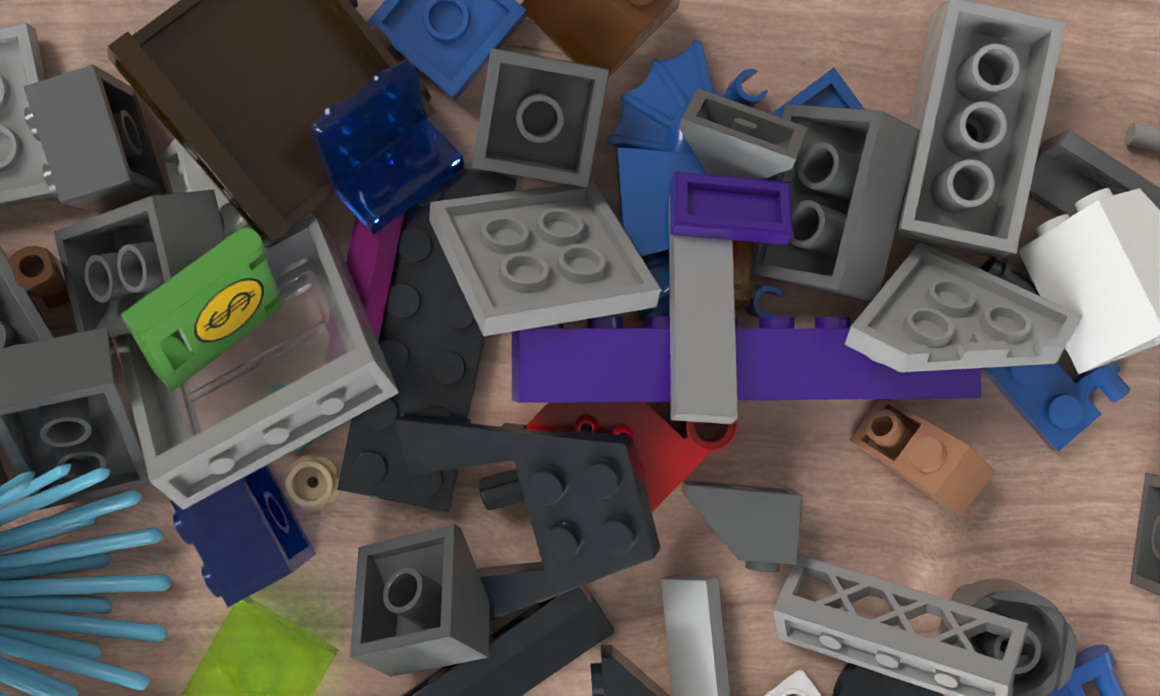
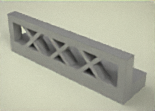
M797 554V565H792L773 608L778 639L948 696H1012L1014 673L1028 630V623L799 554ZM805 576L828 582L834 592L833 595L816 602L797 596ZM870 595L883 599L891 612L871 620L857 615L851 603ZM929 613L941 617L949 631L928 638L916 634L908 620ZM987 631L1010 639L1003 661L976 653L968 638Z

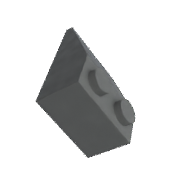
M107 327L0 349V442L17 474L20 475L33 471L35 472L34 479L54 468L71 464V469L65 476L29 494V496H34L55 485L69 482L96 469L106 468L111 471L104 481L38 510L152 484L149 481L123 369Z

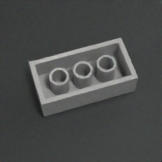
M946 0L931 15L908 121L909 125L919 129L920 132L894 237L986 257L994 256L997 258L1016 254L1066 25L1065 21L967 0ZM966 126L972 129L974 140L968 135Z

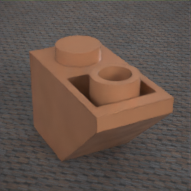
M878 399L850 438L855 445L961 518L995 472L969 445L891 399Z

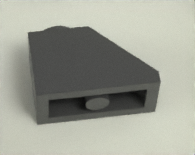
M693 480L682 481L681 491L736 558L746 561L745 568L753 571L773 573L780 572V564L797 565L803 495L794 489Z

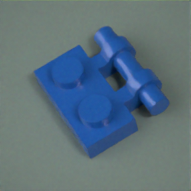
M1115 361L1078 374L1073 379L1067 375L1058 363L981 368L1048 447L1055 451H1060L1101 415L1100 411L1087 398L1094 390L1100 388L1107 398L1114 403L1125 397L1131 389L1118 375L1120 367Z

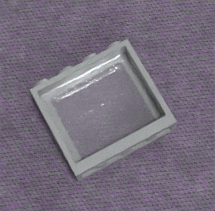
M316 215L293 226L292 229L273 244L265 246L263 243L278 292L282 299L280 310L175 390L171 391L153 372L132 333L115 337L149 481L183 510L399 393L342 252ZM176 330L174 334L183 343L184 340L179 330Z

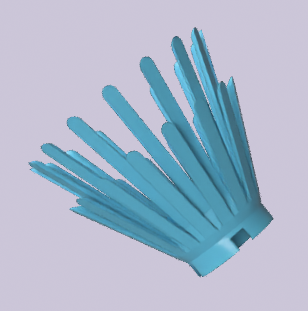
M71 464L54 468L34 479L35 472L33 471L22 473L0 486V526L104 481L111 471L106 468L96 469L64 484L55 485L3 509L65 476L70 471ZM127 491L0 532V553L89 527L96 522V517L137 504L142 499V495L137 491ZM147 528L0 555V653L135 690L147 688L150 679L143 673L95 661L102 653L99 645L19 627L151 642L163 641L167 636V630L162 625L49 612L105 614L110 612L113 606L108 598L64 595L165 591L170 588L172 583L169 576L165 574L47 579L21 578L105 567L111 560L110 555L106 552L157 543L163 538L162 531L158 528ZM0 656V682L31 696L79 695V691L73 685ZM0 691V696H7Z

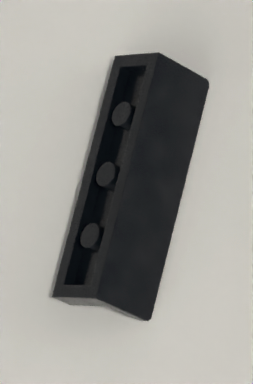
M583 585L532 605L489 635V658L443 666L400 696H522L613 634L614 626L587 586Z

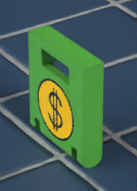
M241 228L122 313L121 316L153 372L173 391L278 312L282 306V299L278 292L261 237L253 229ZM176 330H179L184 340L183 343L174 334Z

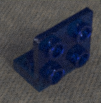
M409 59L403 60L392 69H385L377 73L365 88L344 103H338L329 107L320 116L319 120L311 126V132L330 188L373 235L464 168L463 155L426 118L417 67Z

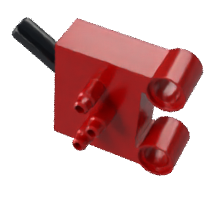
M623 319V328H645V325L638 320ZM646 402L546 403L526 426L528 430L555 432L560 428L632 436L651 511L653 512L711 451L722 450L731 444L736 436L738 423L737 419L732 424L723 423V428L716 437L703 439L698 437L695 432V421H681L683 433L679 435ZM516 468L484 477L479 481L480 496L487 510L492 511L525 501Z

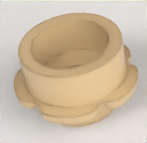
M305 455L296 459L291 464L290 473L285 479L287 495L305 510L315 511L322 509L326 502L334 501L340 493V490H337L339 478L336 477L338 471L336 465L324 456L312 458L310 455ZM310 477L318 479L317 487L309 485L308 480Z

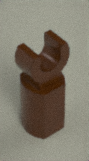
M40 246L24 247L16 251L9 259L16 284L32 296L43 298L44 303L49 309L71 303L66 289L67 285L61 261L47 248Z

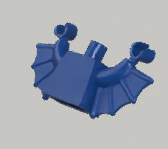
M694 40L691 46L680 56L667 60L653 59L651 61L652 69L647 79L639 87L621 95L622 117L613 134L607 138L610 145L624 147L617 148L616 154L621 226L642 259L653 257L645 260L644 263L661 288L657 307L638 310L637 313L640 318L670 317V180L675 171L707 174L679 129L681 118L695 92L699 88L752 108L766 97L768 90H765L758 96H749L743 91L742 83L752 78L758 72L756 69L751 68L742 71L732 80L725 93L719 95L717 92H714L704 48L700 40ZM734 277V301L742 303L747 314L757 318L777 317L760 309L759 298L764 292L773 296L784 297L781 289L776 286L763 284L746 287L741 285V279Z

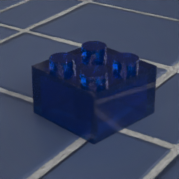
M268 464L184 510L170 500L176 512L173 514V523L179 536L186 544L194 545L204 563L201 567V573L206 586L215 597L219 598L222 596L227 607L240 602L293 573L316 555Z

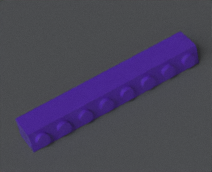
M602 316L587 319V328H563V323L511 332L512 401L518 403L671 401L670 317H645V328H623V317ZM735 317L737 401L981 398V368L899 372L885 364L875 362L866 355L846 346L845 342L850 331V317H815V328H794V317H759V328H738V317Z

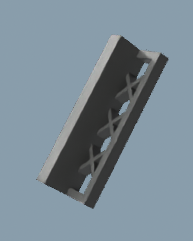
M1071 130L1045 140L1038 151L1029 197L1058 216L1069 214L1070 217L1078 213L1075 206L1076 202L1105 188H1110L1113 195L1140 188L1160 209V188Z

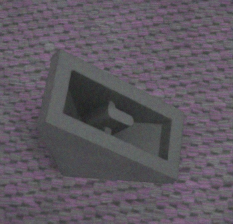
M699 88L682 116L679 125L680 131L707 174L761 180L793 168L808 127Z

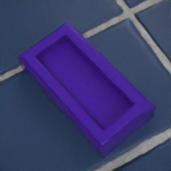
M675 171L670 180L671 235L787 245L793 237L791 182Z

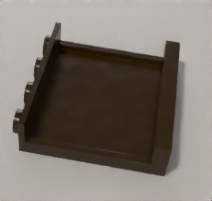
M180 0L135 34L131 35L129 32H126L108 45L107 58L249 227L261 237L265 246L276 242L314 208L420 123L436 113L429 104L431 95L427 87L415 74H406L393 58L395 49L389 38L377 26L370 28L356 10L358 7L357 0Z

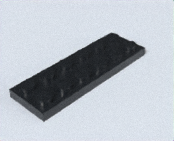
M404 156L395 202L405 205V213L378 341L399 393L351 418L337 490L444 512L450 511L459 468L409 475L394 420L404 413H417L418 418L442 420L446 416L469 419L485 336H483L429 221L430 202L515 191L516 179Z

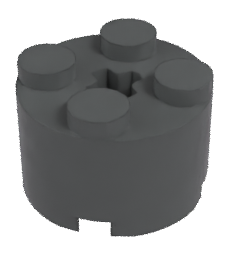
M986 579L973 584H965L954 592L952 601L1028 623L1027 635L1014 673L1012 696H1047L1056 688L1060 690L1068 682L1076 662V638L1070 624L1066 622L1062 613L1047 598L1016 582L1005 579ZM941 619L939 635L949 631L943 619ZM985 631L968 638L976 653L1003 661L1008 642L1002 643V641L1008 639L1007 637Z

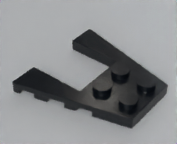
M404 413L394 420L409 475L514 460L542 561L477 568L490 601L489 621L654 559L661 549L632 436L560 428L555 432L528 430L526 425L504 423L501 426L472 424L471 419L447 416L442 420L418 418L417 413Z

